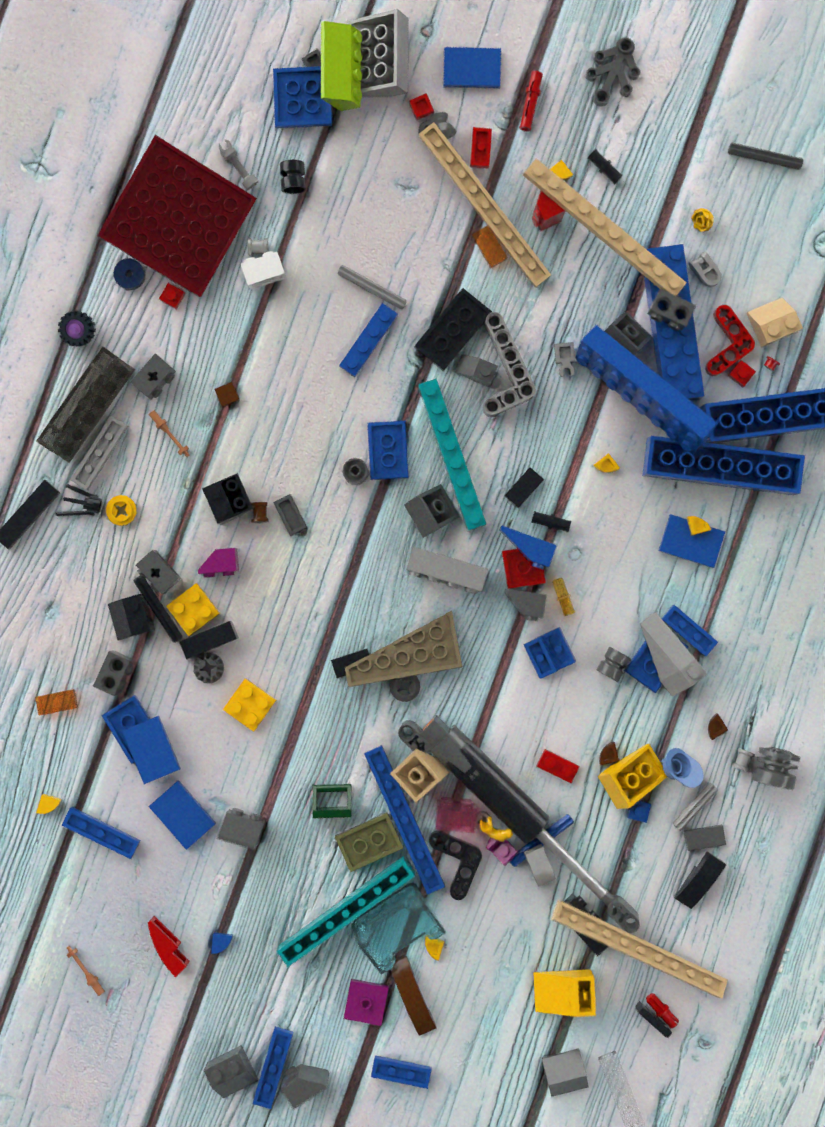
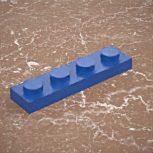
M382 303L339 367L353 377H356L397 318L398 313Z
M74 807L69 809L62 823V826L129 859L133 857L141 841Z
M275 1026L252 1104L271 1109L293 1031Z

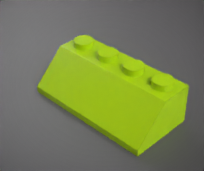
M322 21L321 99L340 111L360 108L362 99L361 32L351 24Z

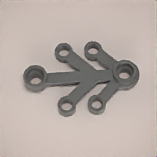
M621 38L618 40L616 47L605 51L599 50L594 55V62L596 64H602L605 58L617 55L615 61L597 68H589L586 72V79L588 81H594L597 76L609 72L602 89L597 90L594 95V103L597 106L603 107L608 103L610 98L609 90L616 75L621 86L620 94L623 97H628L632 92V86L628 83L622 67V62L625 58L629 67V79L636 80L639 77L640 69L636 66L632 56L635 45L630 38ZM622 46H626L628 50H623ZM601 55L603 59L599 60L596 56ZM631 71L637 72V75H632ZM589 72H593L595 76H589ZM623 88H628L629 92H624ZM598 97H603L604 101L600 102Z

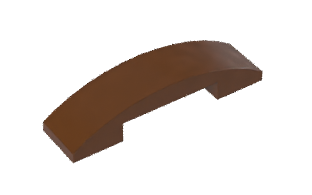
M407 956L389 963L400 996L418 1035L420 1036L436 1029L437 1026L425 1003Z

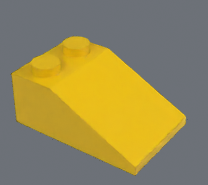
M648 743L609 766L598 775V778L615 807L623 809L632 807L666 779L667 776L663 771L661 762Z

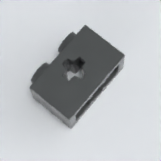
M155 353L130 383L152 400L161 394V388L166 383L169 384L174 379L176 371ZM153 375H155L158 378L157 381L152 379Z
M151 550L136 564L138 574L143 575L145 579L147 578L151 582L150 587L156 593L165 594L182 579L157 550ZM155 569L161 570L159 572L160 577L154 576L156 574Z

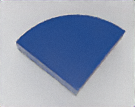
M213 933L211 954L225 950L229 946L233 934Z

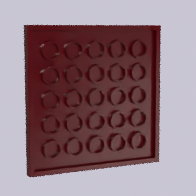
M155 135L97 236L201 298L257 198Z

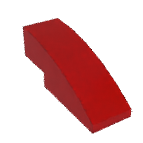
M153 916L148 922L153 945L166 968L176 978L190 961L177 949L181 941L157 917Z

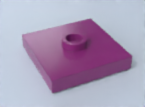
M351 979L344 1019L381 1026L389 986Z

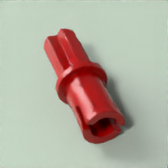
M654 993L648 995L646 1001L656 1012V1016L660 1017L670 1029L676 1027L679 1019L669 1010V1006L663 1004Z

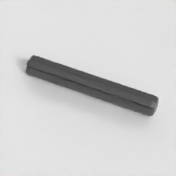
M733 142L728 148V153L731 155L798 170L803 165L802 158Z

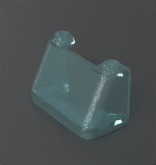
M415 883L403 886L352 922V930L357 945L381 975L393 968L395 964L394 954L426 934L429 939L433 940L446 933L443 924Z

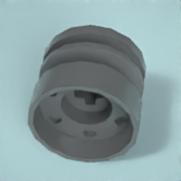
M759 747L758 752L767 755V757H757V760L765 763V766L755 767L752 780L793 790L796 776L788 773V770L798 769L799 766L791 764L790 761L800 762V756L780 748Z

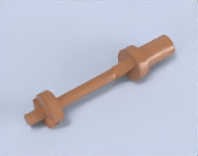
M155 410L150 412L149 416L157 424L156 427L166 432L180 449L178 451L179 455L184 454L186 457H189L190 455L187 452L189 450L188 446L183 447L169 431L167 421L165 419L162 420Z
M68 946L67 950L69 953L66 956L74 958L86 975L87 985L91 986L96 994L100 996L104 989L97 981L98 977L87 971L75 954L78 952L77 948L72 950Z

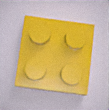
M198 583L166 605L188 637L220 614Z
M245 678L223 710L254 732L274 705L276 699Z

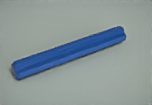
M566 814L546 829V831L555 838L571 826L574 821L569 814ZM534 838L518 850L519 853L510 861L511 865L516 867L526 859L525 851L540 844L544 846V844L539 839Z

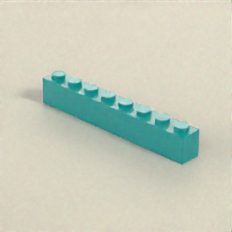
M437 378L418 384V389L466 529L470 531L485 526L486 521Z
M402 856L282 942L276 952L287 967L291 966L415 877V870L405 856Z

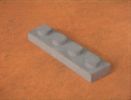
M110 415L70 480L88 491L127 430L128 425Z

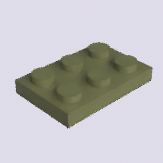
M388 812L335 835L337 844L350 872L403 849V845Z

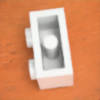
M269 251L264 253L262 257L256 259L251 257L246 259L244 263H241L250 290L286 278L278 252Z

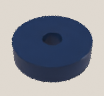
M126 258L116 264L113 276L121 288L135 290L143 284L145 270L137 260ZM131 271L132 276L127 277V273Z

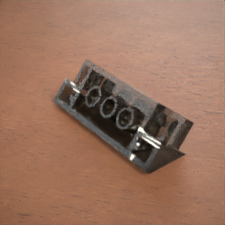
M102 346L36 442L70 463L135 369Z

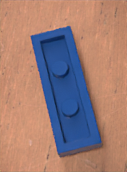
M672 605L661 618L671 629L705 657L718 643L716 639L675 605Z
M375 1055L371 1077L428 1089L432 1067Z

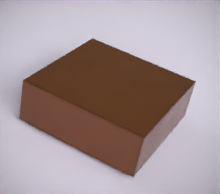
M233 382L214 389L222 407L240 400Z

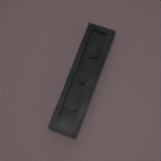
M44 479L0 529V543L7 549H11L60 492Z

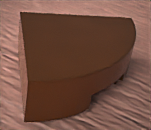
M718 713L711 718L708 724V735L711 740L728 731Z
M615 742L607 744L602 749L599 756L600 765L619 761Z

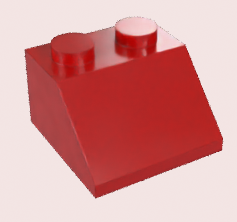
M540 191L533 211L532 221L535 227H539L540 231H543L560 223L565 210Z

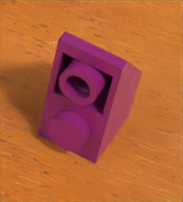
M237 548L215 549L198 569V574H203L204 578L215 577V573H222L223 576L234 575L235 571H239Z

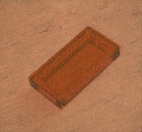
M488 226L472 234L474 242L490 268L507 260L508 257Z
M75 689L35 697L39 716L78 708Z

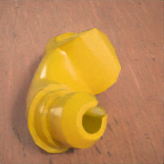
M487 817L488 822L480 820V829L493 839L504 842L507 838L513 836L512 830L509 828L506 830L493 828L491 817Z

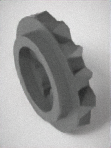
M214 653L200 655L193 664V672L197 679L203 683L216 682L224 672L222 659ZM206 663L213 666L216 665L210 674H208V671H201L203 667H206Z
M411 676L391 680V694L395 699L402 702L413 700L420 691L418 677ZM400 679L405 683L412 681L408 686L410 693L405 689L398 691L402 686Z

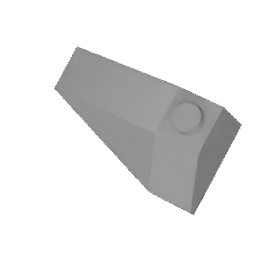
M656 612L640 623L652 655L653 663L657 669L659 680L671 696L690 688L707 675L698 661Z

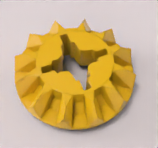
M118 495L108 502L106 515L115 525H128L134 521L137 514V505L128 496ZM116 505L120 507L126 506L125 512L128 515H118L119 510Z

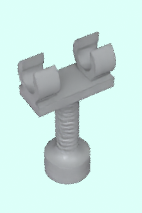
M224 139L228 149H222L219 144L221 155L227 163L232 162L233 166L238 170L244 180L242 184L245 189H251L259 182L255 175L247 173L236 157L237 153L235 148H232L231 142Z

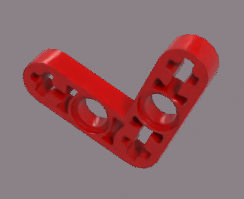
M728 305L719 306L714 311V319L732 344L706 363L705 370L710 376L719 375L750 353L755 347L753 337ZM721 311H722V312H724V311L727 312V314L725 315V317H724V316H723V317H720V316H719V314L721 313ZM732 318L733 321L729 322L727 325L724 324L727 322V320H730ZM731 325L738 326V334L734 335L730 332L729 328ZM748 341V348H744L739 352L737 348L743 345V342ZM727 351H732L735 354L733 361L726 359L725 353ZM721 360L723 364L717 367V370L712 371L711 363L716 364Z

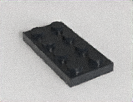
M462 288L416 343L414 348L444 372L483 325L486 317L492 311Z

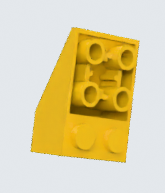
M591 969L533 972L535 1012L575 1017L596 1016L595 983Z

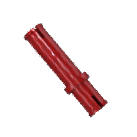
M539 71L531 72L529 87L526 88L525 92L527 96L519 129L526 132L532 129L537 99L541 94L540 85L543 74Z

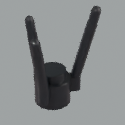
M67 484V488L89 498L78 500L64 497L63 500L81 504L83 509H87V511L57 512L56 516H94L95 513H100L102 499L98 498V495L90 494Z

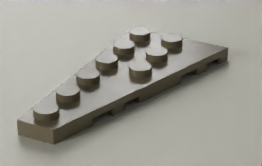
M452 610L367 657L345 667L348 687L462 668Z

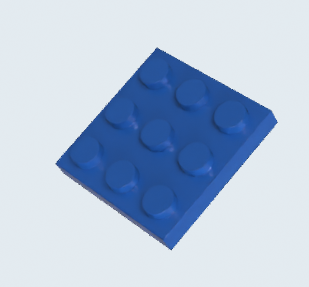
M321 66L273 69L276 129L333 126L332 105L321 99Z

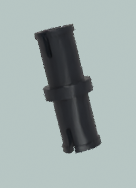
M597 149L588 156L587 159L599 169L601 174L604 173L614 185L623 176L611 165L612 162L610 160L607 161Z
M534 511L531 523L547 526V529L554 528L569 532L571 520L555 517L554 514L550 516Z

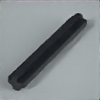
M143 575L136 577L133 582L172 642L175 643L181 640L182 634Z

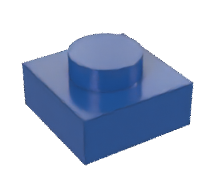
M639 800L629 808L627 818L647 823L651 803Z

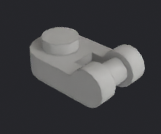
M706 252L700 254L697 260L693 259L688 263L690 269L696 273L705 286L714 287L720 282L722 278L721 272ZM705 264L707 268L703 270L701 265Z

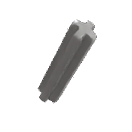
M709 783L673 822V825L678 830H683L714 796L718 789L712 783Z

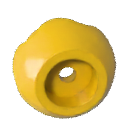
M705 208L695 210L691 218L694 228L700 232L709 231L714 223L713 214Z

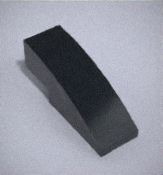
M228 621L182 640L179 643L187 660L239 639L233 622Z
M707 851L698 866H694L674 898L692 909L712 887L727 864Z

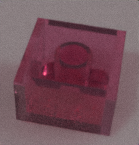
M441 797V800H437L435 829L475 833L477 813L475 803H472L470 799H460L459 802L453 801V798Z

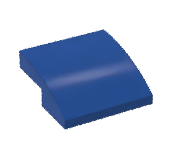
M560 627L523 644L540 679L576 662Z

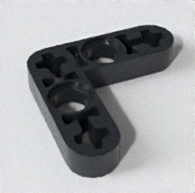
M438 830L434 831L429 836L430 846L461 860L450 885V895L455 900H462L468 893L481 861V850L479 847ZM439 835L441 836V840L444 842H446L447 838L450 840L447 843V848L444 849L443 847L445 845L443 843L439 842L436 845L434 844L435 842L432 838H437V836ZM454 842L461 845L460 851L456 853L450 850V845ZM473 850H476V855H478V857H474L472 860V864L475 866L473 867L468 863H464L465 860L467 862H469L470 855L468 853H472ZM463 868H469L471 875L464 878L460 875V871ZM457 878L462 882H468L467 885L465 883L462 884L461 889L463 893L459 892L458 895L455 894L454 890L460 884V881H456Z

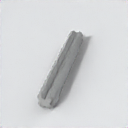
M341 265L338 270V275L393 306L401 310L405 307L406 299L352 269Z

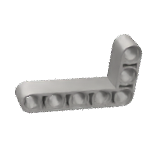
M491 312L486 317L485 328L513 385L512 388L485 401L483 413L488 417H495L531 400L536 392V388L503 317L498 312ZM497 319L499 325L491 326L489 320ZM504 336L507 342L500 344L497 341V337ZM505 354H514L515 360L508 361L505 358ZM520 370L523 373V377L516 378L513 372ZM523 387L530 388L531 395H523L521 389ZM506 395H511L514 398L512 404H507L504 401ZM494 403L497 406V410L495 412L488 411L487 404Z

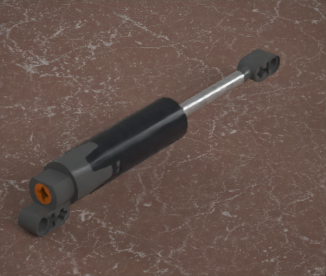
M437 715L423 729L412 720L402 723L398 730V735L413 752L417 749L427 753L429 750L521 841L528 843L534 838L539 839L608 906L610 917L626 932L634 933L639 929L640 922L637 911L621 896H613L544 829L549 822V816L455 724L449 728ZM409 727L413 733L406 734L403 728ZM424 742V743H425V746L422 745V746L420 747V746L418 745L419 743ZM632 918L635 922L628 923L626 920Z

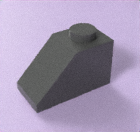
M462 354L454 372L489 387L498 366L481 358Z

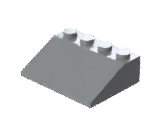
M395 9L348 21V24L358 29L362 35V97H393L407 94L409 18L400 10Z

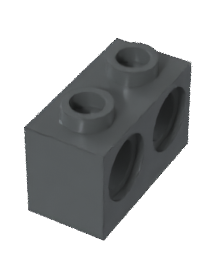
M660 289L647 314L651 315V319L654 321H663L669 324L668 327L671 329L682 331L687 326L696 305ZM658 303L664 304L666 311H660ZM675 312H681L684 319H677Z
M114 650L108 651L93 687L113 696L122 693L126 686L124 682L126 676H129L133 671L134 665L132 663L134 659ZM117 660L122 661V670L116 668L115 663ZM110 677L115 680L113 688L107 683Z

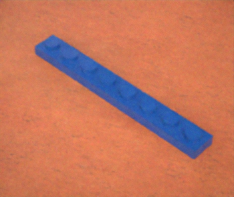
M380 745L365 752L364 755L427 895L444 888L445 884L401 786L390 774L393 769L383 746Z

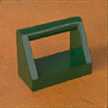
M351 784L313 785V818L352 817ZM347 792V806L318 807L317 793Z

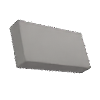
M542 844L524 852L538 887L556 879Z

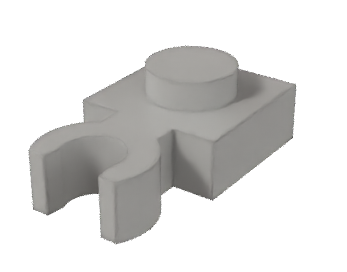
M574 342L554 344L556 364H561L559 370L560 377L564 376V369H568L570 376H573L574 368L570 363L576 361Z

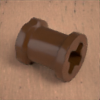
M251 503L253 507V519H251V522H269L266 514L268 503Z

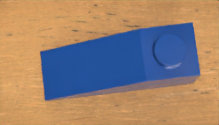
M505 526L500 527L499 531L528 561L533 562V567L543 570L544 567L548 568L550 566L557 545Z

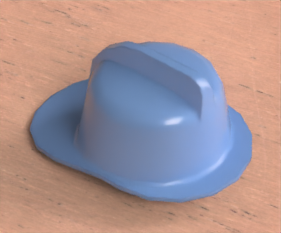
M673 748L669 750L666 758L661 760L663 771L670 779L677 780L689 788H695L702 783L704 775L700 764L683 750Z

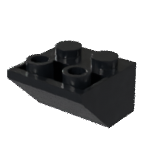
M238 473L202 488L215 520L219 525L234 520L253 509Z

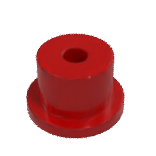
M769 356L766 357L767 361L764 363V366L774 371L780 363Z

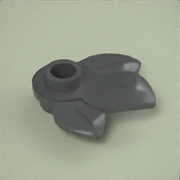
M446 112L432 114L429 121L422 122L418 129V132L421 133L434 122L447 139L453 137L457 131L450 123L446 122L448 118V113Z

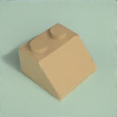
M783 298L747 312L761 348L803 329L796 311Z
M416 749L390 774L415 802H418L449 771L436 757Z

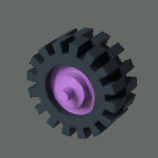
M81 311L64 314L65 316L60 319L61 322H58V326H60L58 332L61 333L60 338L64 339L63 342L69 343V346L76 347L90 343L91 339L95 336L93 335L94 332H96V329H94L95 323L91 321V316L88 317L87 313H82Z

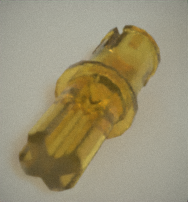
M563 578L554 579L552 583L558 597L556 600H559L563 615L568 616V614L575 613L569 597L571 594H568Z

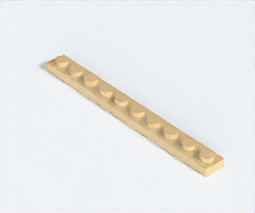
M433 122L419 133L421 140L534 287H538L551 276L550 272L437 125Z
M537 158L524 172L523 176L659 289L677 296L685 286L686 282Z
M557 901L551 920L717 998H723L727 979L569 904Z

